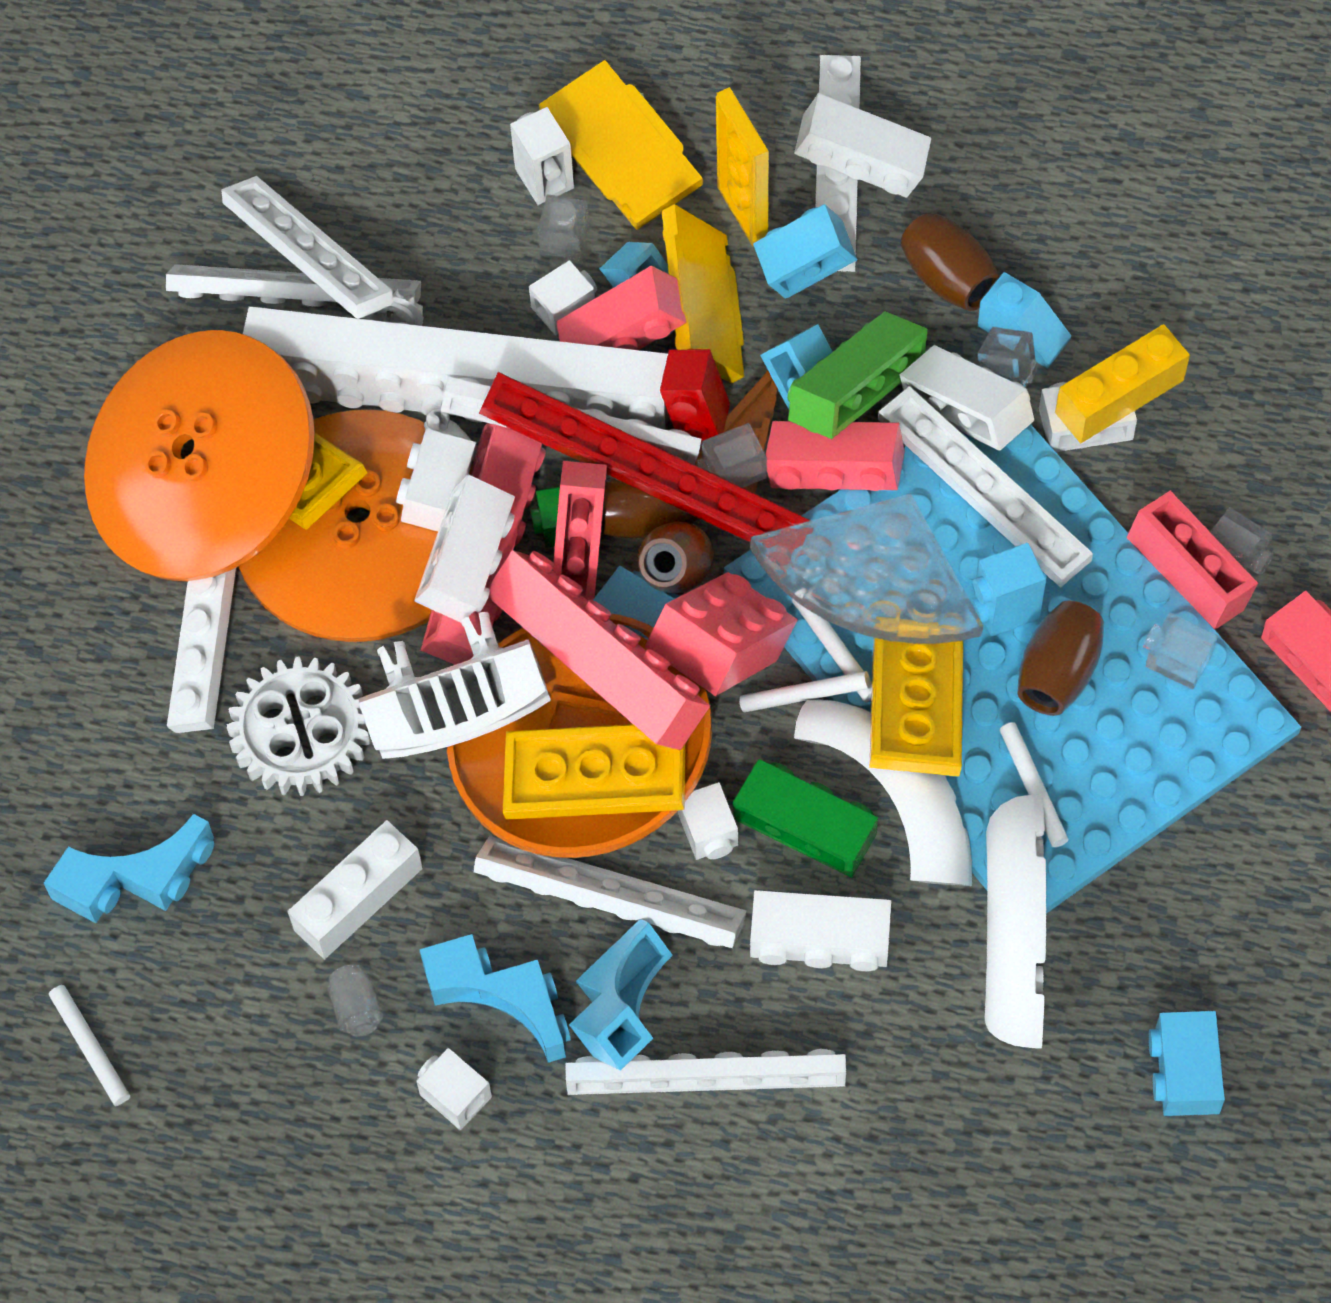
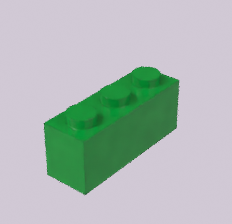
M758 759L733 801L734 820L850 878H853L877 835L878 817L874 816L867 806L855 801L848 803L835 797L833 792L825 785L818 782H811L809 784L795 777L789 768L776 762L768 764Z

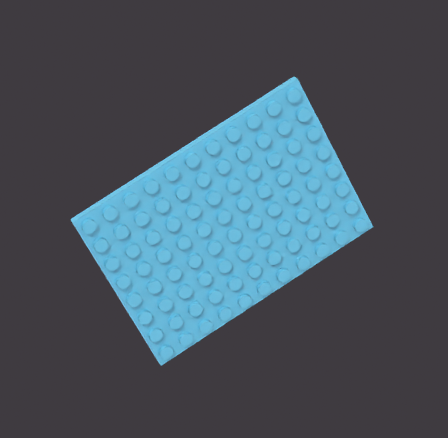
M1030 424L1000 451L964 433L962 434L1093 553L1092 561L1061 588L1043 572L1046 583L1041 615L1038 620L994 636L990 635L985 622L981 624L977 622L970 600L975 595L973 579L977 578L979 560L1016 546L907 446L904 447L905 454L898 490L841 489L802 515L813 521L801 552L794 563L759 546H755L725 566L724 574L729 572L745 578L751 584V588L766 598L777 600L785 606L789 614L798 619L784 647L812 681L843 676L844 673L792 602L793 596L800 591H807L863 671L868 672L871 682L875 619L963 627L962 767L960 776L945 775L956 795L957 800L955 802L961 815L963 827L968 832L972 873L987 890L986 830L989 819L1003 803L1018 796L1028 795L999 731L1003 725L1015 722L1069 839L1062 846L1052 847L1045 831L1044 835L1041 836L1044 845V858L1046 859L1047 914L1300 733L1301 726L1213 627L1127 539L1128 532ZM1068 600L1081 602L1096 610L1104 620L1103 646L1098 665L1081 695L1062 714L1057 716L1041 714L1026 706L1017 694L1019 668L1024 651L1041 621L1057 605ZM857 691L826 697L828 700L857 706L871 712V701L864 702Z

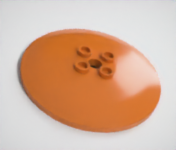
M207 330L183 335L160 345L138 360L122 376L106 398L97 415L87 446L84 471L85 493L92 520L107 546L119 558L130 566L160 579L193 581L218 576L240 566L259 553L273 540L294 512L309 477L314 452L315 433L310 401L301 380L290 364L276 351L250 336L224 330ZM193 439L194 449L192 453L182 459L181 449L183 445Z
M351 410L314 419V432L361 462L367 474L307 530L288 519L284 527L269 544L251 559L238 566L241 575L252 594L271 614L287 625L316 637L335 641L366 642L397 636L416 629L429 622L432 609L414 600L438 531L401 522L403 505L396 503L402 478L411 479L413 469L407 468V463L413 443H422L425 433L424 422L403 414L381 410ZM355 508H365L370 512L368 518L362 522L356 523L347 519L348 513Z
M612 614L609 618L616 626L621 624L632 627L642 632L648 639L653 631L652 626L630 617ZM524 628L498 643L499 648H505L529 639L539 662L551 701L524 717L492 732L447 747L449 768L453 781L463 802L473 816L491 833L510 845L535 854L559 858L589 857L621 849L643 839L668 821L678 810L505 819L503 814L506 731L628 725L633 723ZM638 635L641 638L638 644L647 651L645 645L648 640ZM669 665L667 669L672 674L684 676L696 684L700 689L697 695L710 705L706 689ZM710 707L685 743V802L700 780L708 760L712 739V713Z

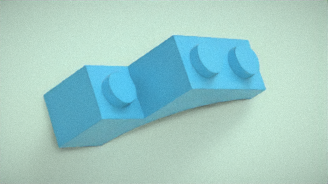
M193 814L184 826L169 839L153 848L136 854L116 857L97 856L80 852L68 846L45 880L44 885L52 900L94 923H97L103 913H110L116 906L120 897V887L166 911L173 900L179 901L186 893L190 884L189 876L197 863L202 865L210 857L214 848V836L209 822Z
M638 920L576 980L592 1003L569 1024L594 1058L620 1071L653 1039L639 1019L640 1005L652 979L672 957L671 952L652 926L644 920Z
M472 934L419 949L435 1006L454 1002H472L497 1008L516 1018L534 1035L544 1051L548 1063L566 1058L563 1042L571 1040L564 1014L557 1016L554 1014L551 1001L558 999L551 973L542 975L538 960L492 972L486 948L477 949Z

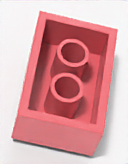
M727 572L666 603L645 648L660 654L672 667L714 696H717L775 663L798 619L789 614L785 606L777 600L766 598L751 588V584L745 578Z

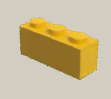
M1163 324L1060 386L1055 413L1081 444L1183 382L1190 354Z

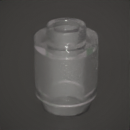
M347 965L335 970L329 976L330 985L327 990L339 1029L342 1032L350 1033L352 1036H364L373 1032L377 1028V1024L383 1019V1012L371 975L365 973L364 967L361 965Z

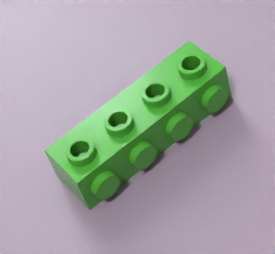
M884 311L873 321L866 323L849 340L842 342L825 359L819 360L802 377L793 381L787 395V399L790 402L788 421L800 425L810 432L833 439L901 383L900 374L925 353L928 329Z

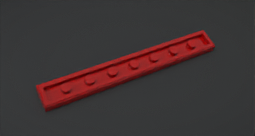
M500 372L497 373L479 411V414L582 463L607 465V475L794 563L797 560L813 521Z

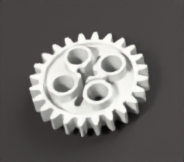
M296 657L293 668L290 669L286 668L282 660H278V672L274 674L265 667L261 668L263 680L259 683L254 679L248 678L246 681L250 693L237 692L235 695L241 707L229 708L231 719L235 721L227 724L229 736L234 737L229 743L232 753H239L236 756L239 767L249 766L247 772L252 781L263 775L262 783L266 790L271 788L276 781L279 782L282 795H286L291 785H296L300 796H304L307 784L312 783L320 793L323 790L322 780L326 778L337 786L339 784L337 772L342 770L345 773L352 774L354 771L350 758L363 760V750L359 745H369L371 742L369 732L365 731L367 726L359 706V698L363 696L361 686L359 684L350 686L352 682L348 672L336 678L337 671L334 663L329 664L324 671H321L318 658H314L309 667L306 668L303 667L300 657ZM289 693L295 695L313 752L311 759H307L304 756L286 698ZM313 696H322L325 698L321 703L317 705H308L305 703L309 698ZM271 709L282 710V712L274 718L263 717V715ZM325 734H335L337 736L330 743L323 744L317 741ZM282 747L294 748V751L287 756L279 757L275 755Z

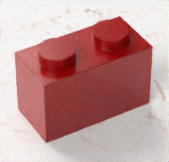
M669 350L660 393L674 429L685 431L692 437L702 439L700 445L721 444L730 402L711 350Z

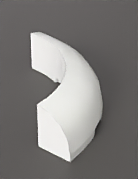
M823 699L807 700L799 712L794 738L810 743L829 745L841 750L856 759L880 781L894 802L905 828L911 861L910 880L931 884L972 886V858L969 836L966 828L963 827L961 815L955 802L957 800L956 795L945 775L869 768L871 712L838 701Z
M1040 794L1018 796L1003 803L990 817L986 830L987 969L985 1024L988 1031L999 1040L1014 1046L1042 1048L1044 1018L1043 966H1036V963H1045L1046 859L1044 858V845L1041 837L1044 835L1045 824L1043 795Z

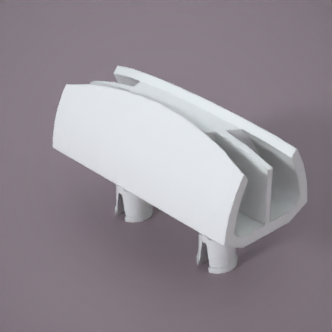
M480 612L481 635L477 634L469 617L461 621L474 656L468 661L421 677L414 676L405 649V642H394L397 658L396 665H394L385 647H380L377 653L381 658L389 686L384 690L359 698V706L375 750H380L382 759L404 757L449 747L512 723L551 701L539 662L529 639L505 648H499L489 619V613Z

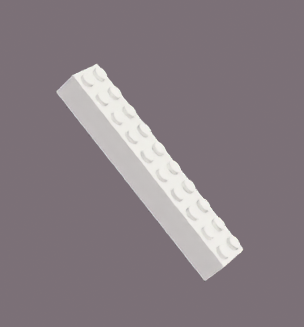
M258 307L248 308L243 334L264 343L290 364L301 380L310 403H318L322 400L338 402L348 408H358L366 405L380 407L384 411L399 413L403 410L418 411L427 416L429 411L441 409L448 376L458 379L462 377L472 378L482 385L491 387L497 373L500 372L571 407L583 410L597 409L603 411L607 416L623 420L638 419L646 422L649 426L664 430L668 429L670 416L660 393L668 356L666 353ZM464 417L465 419H467V420H469V421H472V422H482V421H478V420H474V419H470V418Z

